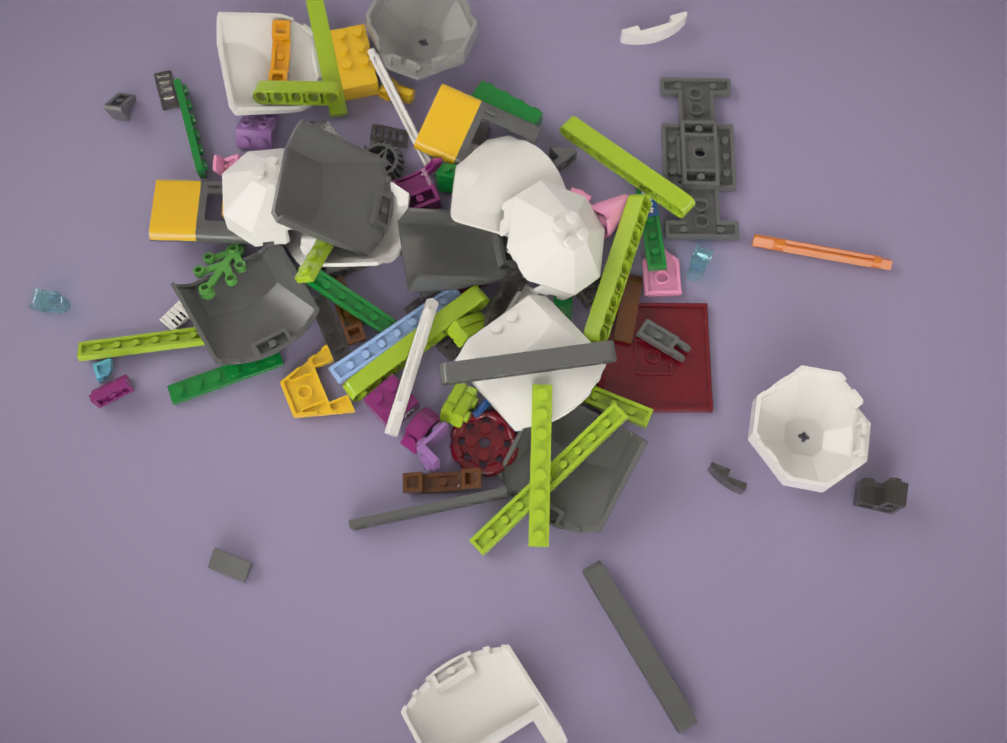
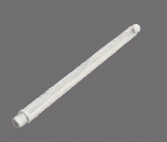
M374 48L369 49V59L398 112L410 139L415 144L419 133L381 61L380 55ZM417 150L424 166H426L431 161L430 155Z

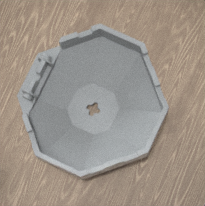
M373 0L365 15L368 32L385 68L415 80H420L464 64L478 36L477 21L471 14V8L467 0ZM427 41L428 46L424 45V47H421L420 42Z

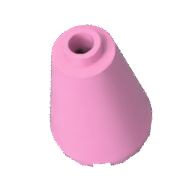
M623 194L591 205L605 228L604 239L611 236L619 226L629 197L628 195Z

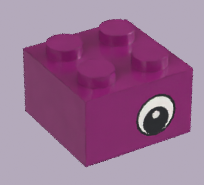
M393 374L363 399L368 409L385 427L400 381ZM410 394L402 423L420 408L419 401L412 394Z

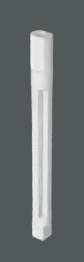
M432 298L426 299L384 433L393 437L398 436L439 304L438 301Z

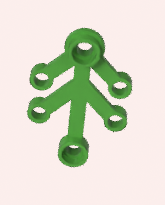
M230 244L225 251L214 255L211 252H207L203 255V260L205 264L210 266L203 267L198 265L193 268V273L197 278H202L206 274L214 272L207 283H202L199 286L198 292L203 300H210L215 296L213 287L224 272L226 275L225 281L228 286H234L238 283V279L230 267V263L233 260L236 262L234 266L238 273H243L247 270V265L242 260L244 248L241 244ZM224 259L221 262L213 264L217 260Z

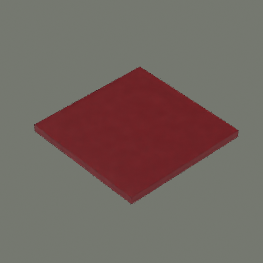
M639 303L632 343L614 341L617 361L606 364L600 381L596 383V387L654 409L653 412L712 413L713 396L707 303ZM618 310L613 322V326L608 341H613ZM646 319L678 336L680 340L691 347L689 352H685L676 345L673 349L684 355L685 359L683 362L672 358L670 354L667 355L636 336Z

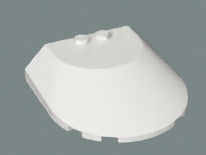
M218 12L217 48L228 105L236 116L295 113L314 106L258 104L252 97L256 84L269 78L273 42L271 36L273 20L291 21V55L288 81H323L312 29L306 24L302 26L293 21L294 18L276 13Z

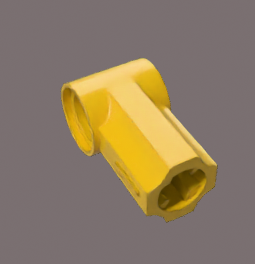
M391 78L402 102L408 105L412 104L415 89L400 85L395 79ZM382 83L377 94L383 100L391 101Z

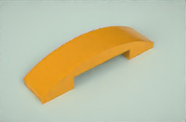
M273 20L271 70H269L268 81H288L291 55V21Z

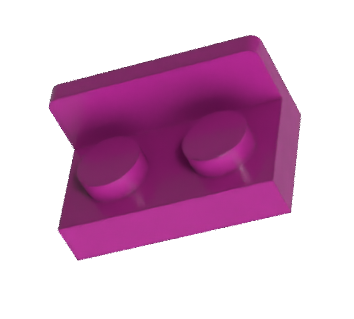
M124 374L92 390L88 396L91 402L100 409L135 390L129 377Z

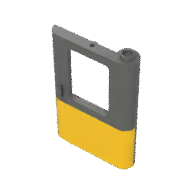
M442 84L416 138L414 149L434 158H442L445 163L458 165L472 153L469 151V146L482 120L522 136L533 145L542 127Z
M156 180L149 226L151 242L250 244L230 231L225 221L205 220L207 197L209 194H223L222 181Z

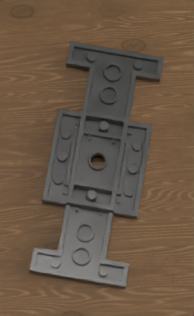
M660 77V96L677 97L678 124L662 123L663 177L689 194L695 201V206L682 220H665V240L738 241L739 221H720L719 191L735 192L737 189L733 125L717 124L714 110V97L731 96L730 78ZM701 151L704 153V156L699 157L695 152Z

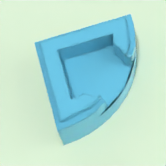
M111 357L92 364L99 383L106 380L112 373L114 363Z

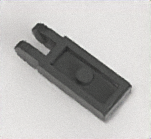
M649 319L645 320L636 334L637 337L667 355L670 354L672 358L683 362L685 357L673 349L676 345L685 352L691 350V347L680 340L678 336Z

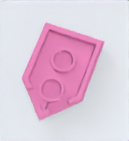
M666 250L667 270L648 272L646 257L642 260L644 296L682 295L679 259Z

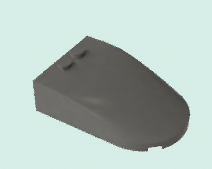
M407 208L397 222L408 291L455 290L502 280L516 264V261L507 252L508 237L458 223L452 219L451 210Z

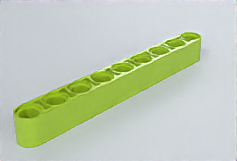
M571 116L559 128L563 137L641 192L650 195L653 200L677 217L683 218L695 206V201L689 194L577 117Z
M632 194L627 199L583 335L591 343L608 341L651 208V197L648 194Z
M477 285L469 288L435 314L424 352L448 335L447 329L454 320L477 313L487 306L489 298ZM417 328L344 382L342 387L353 402H358L365 398L392 374H397L405 367Z

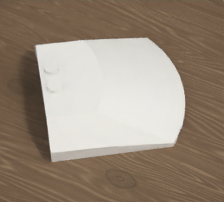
M546 295L527 296L469 338L455 361L591 342ZM606 364L471 383L514 431H522V428L531 427L532 384L552 385L553 422L574 410L590 395L592 388L600 381Z

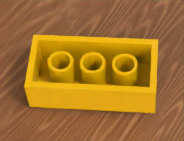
M365 24L330 30L345 101L378 95L379 86L375 68L369 59L368 50L370 46Z

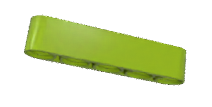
M262 80L256 84L252 97L258 104L333 106L339 102L342 88L336 82Z

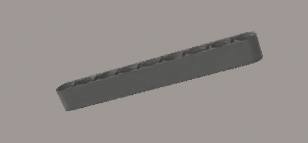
M610 340L439 364L442 385H455L616 362L617 357L614 341Z
M599 560L583 569L582 573L677 732L682 734L696 725L698 721L603 563Z

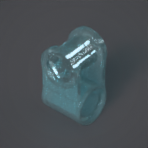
M698 244L696 245L686 272L689 280L693 282L701 280L714 250L709 251L701 248Z
M37 288L33 289L29 304L30 309L38 312L64 313L69 309L70 302L61 293Z

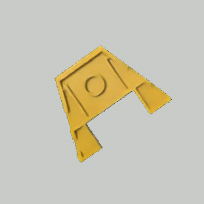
M324 345L317 354H313L301 367H297L280 381L294 418L355 412L348 395L329 402L316 369L334 362L328 345Z

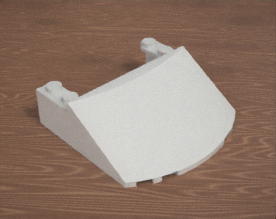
M501 645V647L495 648L486 646L483 647V650L473 653L468 651L446 662L425 678L426 682L418 690H414L412 693L413 697L407 706L404 705L401 711L416 743H499L532 721H534L547 743L568 742L561 725L510 645Z

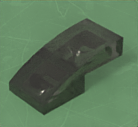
M711 462L707 471L715 480L737 494L741 495L745 491L747 483L729 477L731 469Z

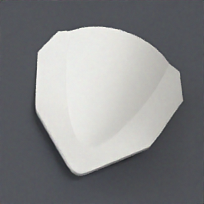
M510 135L488 139L456 166L450 214L452 219L458 223L499 234L500 223L504 219L503 203L540 180L564 189L565 185L550 158L532 143L518 140Z
M391 182L390 188L394 194L393 215L389 229L380 245L368 256H363L334 245L322 267L375 266L393 262L402 251L397 221L409 208L410 194ZM293 230L288 233L290 242L283 245L301 266L312 249L316 238Z

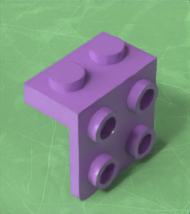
M273 114L243 115L235 128L237 148L251 150L274 149L273 131L279 122V116Z
M446 421L435 425L432 433L428 437L424 436L417 443L418 446L416 448L418 457L422 461L421 465L428 472L432 470L436 473L440 469L439 458L432 450L449 434V425Z

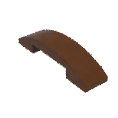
M630 274L628 276L619 304L613 341L632 343L643 281L641 276Z
M344 275L334 278L348 288ZM334 303L348 345L351 346L367 340L361 321Z
M481 468L437 473H403V493H453L482 488Z

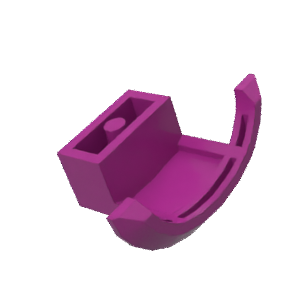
M433 158L422 169L408 176L392 180L394 184L410 194L409 208H442L437 190L429 178L442 165V158Z

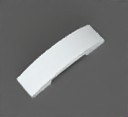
M687 12L670 16L669 23L640 31L638 25L623 29L620 42L629 45H645L664 40L674 35L685 25Z

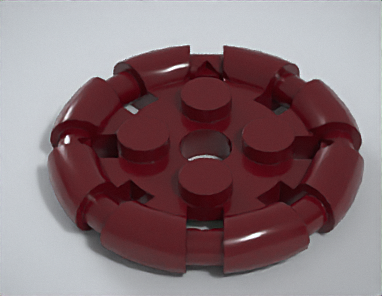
M496 410L484 411L478 418L471 413L467 423L464 422L460 428L453 427L450 435L452 438L451 444H449L450 452L454 461L462 466L461 469L481 468V475H486V477L495 476L505 471L503 462L518 432L509 427V424ZM482 418L490 419V424L487 422L482 423ZM469 423L474 426L470 430L466 428ZM500 425H503L505 428L502 433L498 429ZM459 439H465V445H460ZM481 439H488L490 445L486 448L479 445ZM504 441L510 442V447H504ZM518 447L508 460L506 467L508 465L511 466L515 461L519 451ZM467 454L471 457L468 461L464 458ZM499 456L503 458L500 463L496 461ZM487 462V467H479V463Z

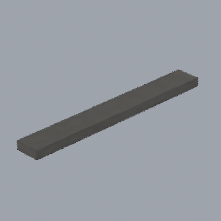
M506 487L351 519L348 520L351 530L356 531L507 499L508 492Z

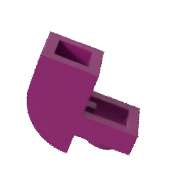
M427 406L420 410L406 427V433L400 444L414 454H417V443L424 436L428 437L432 433L434 426L440 422V415Z

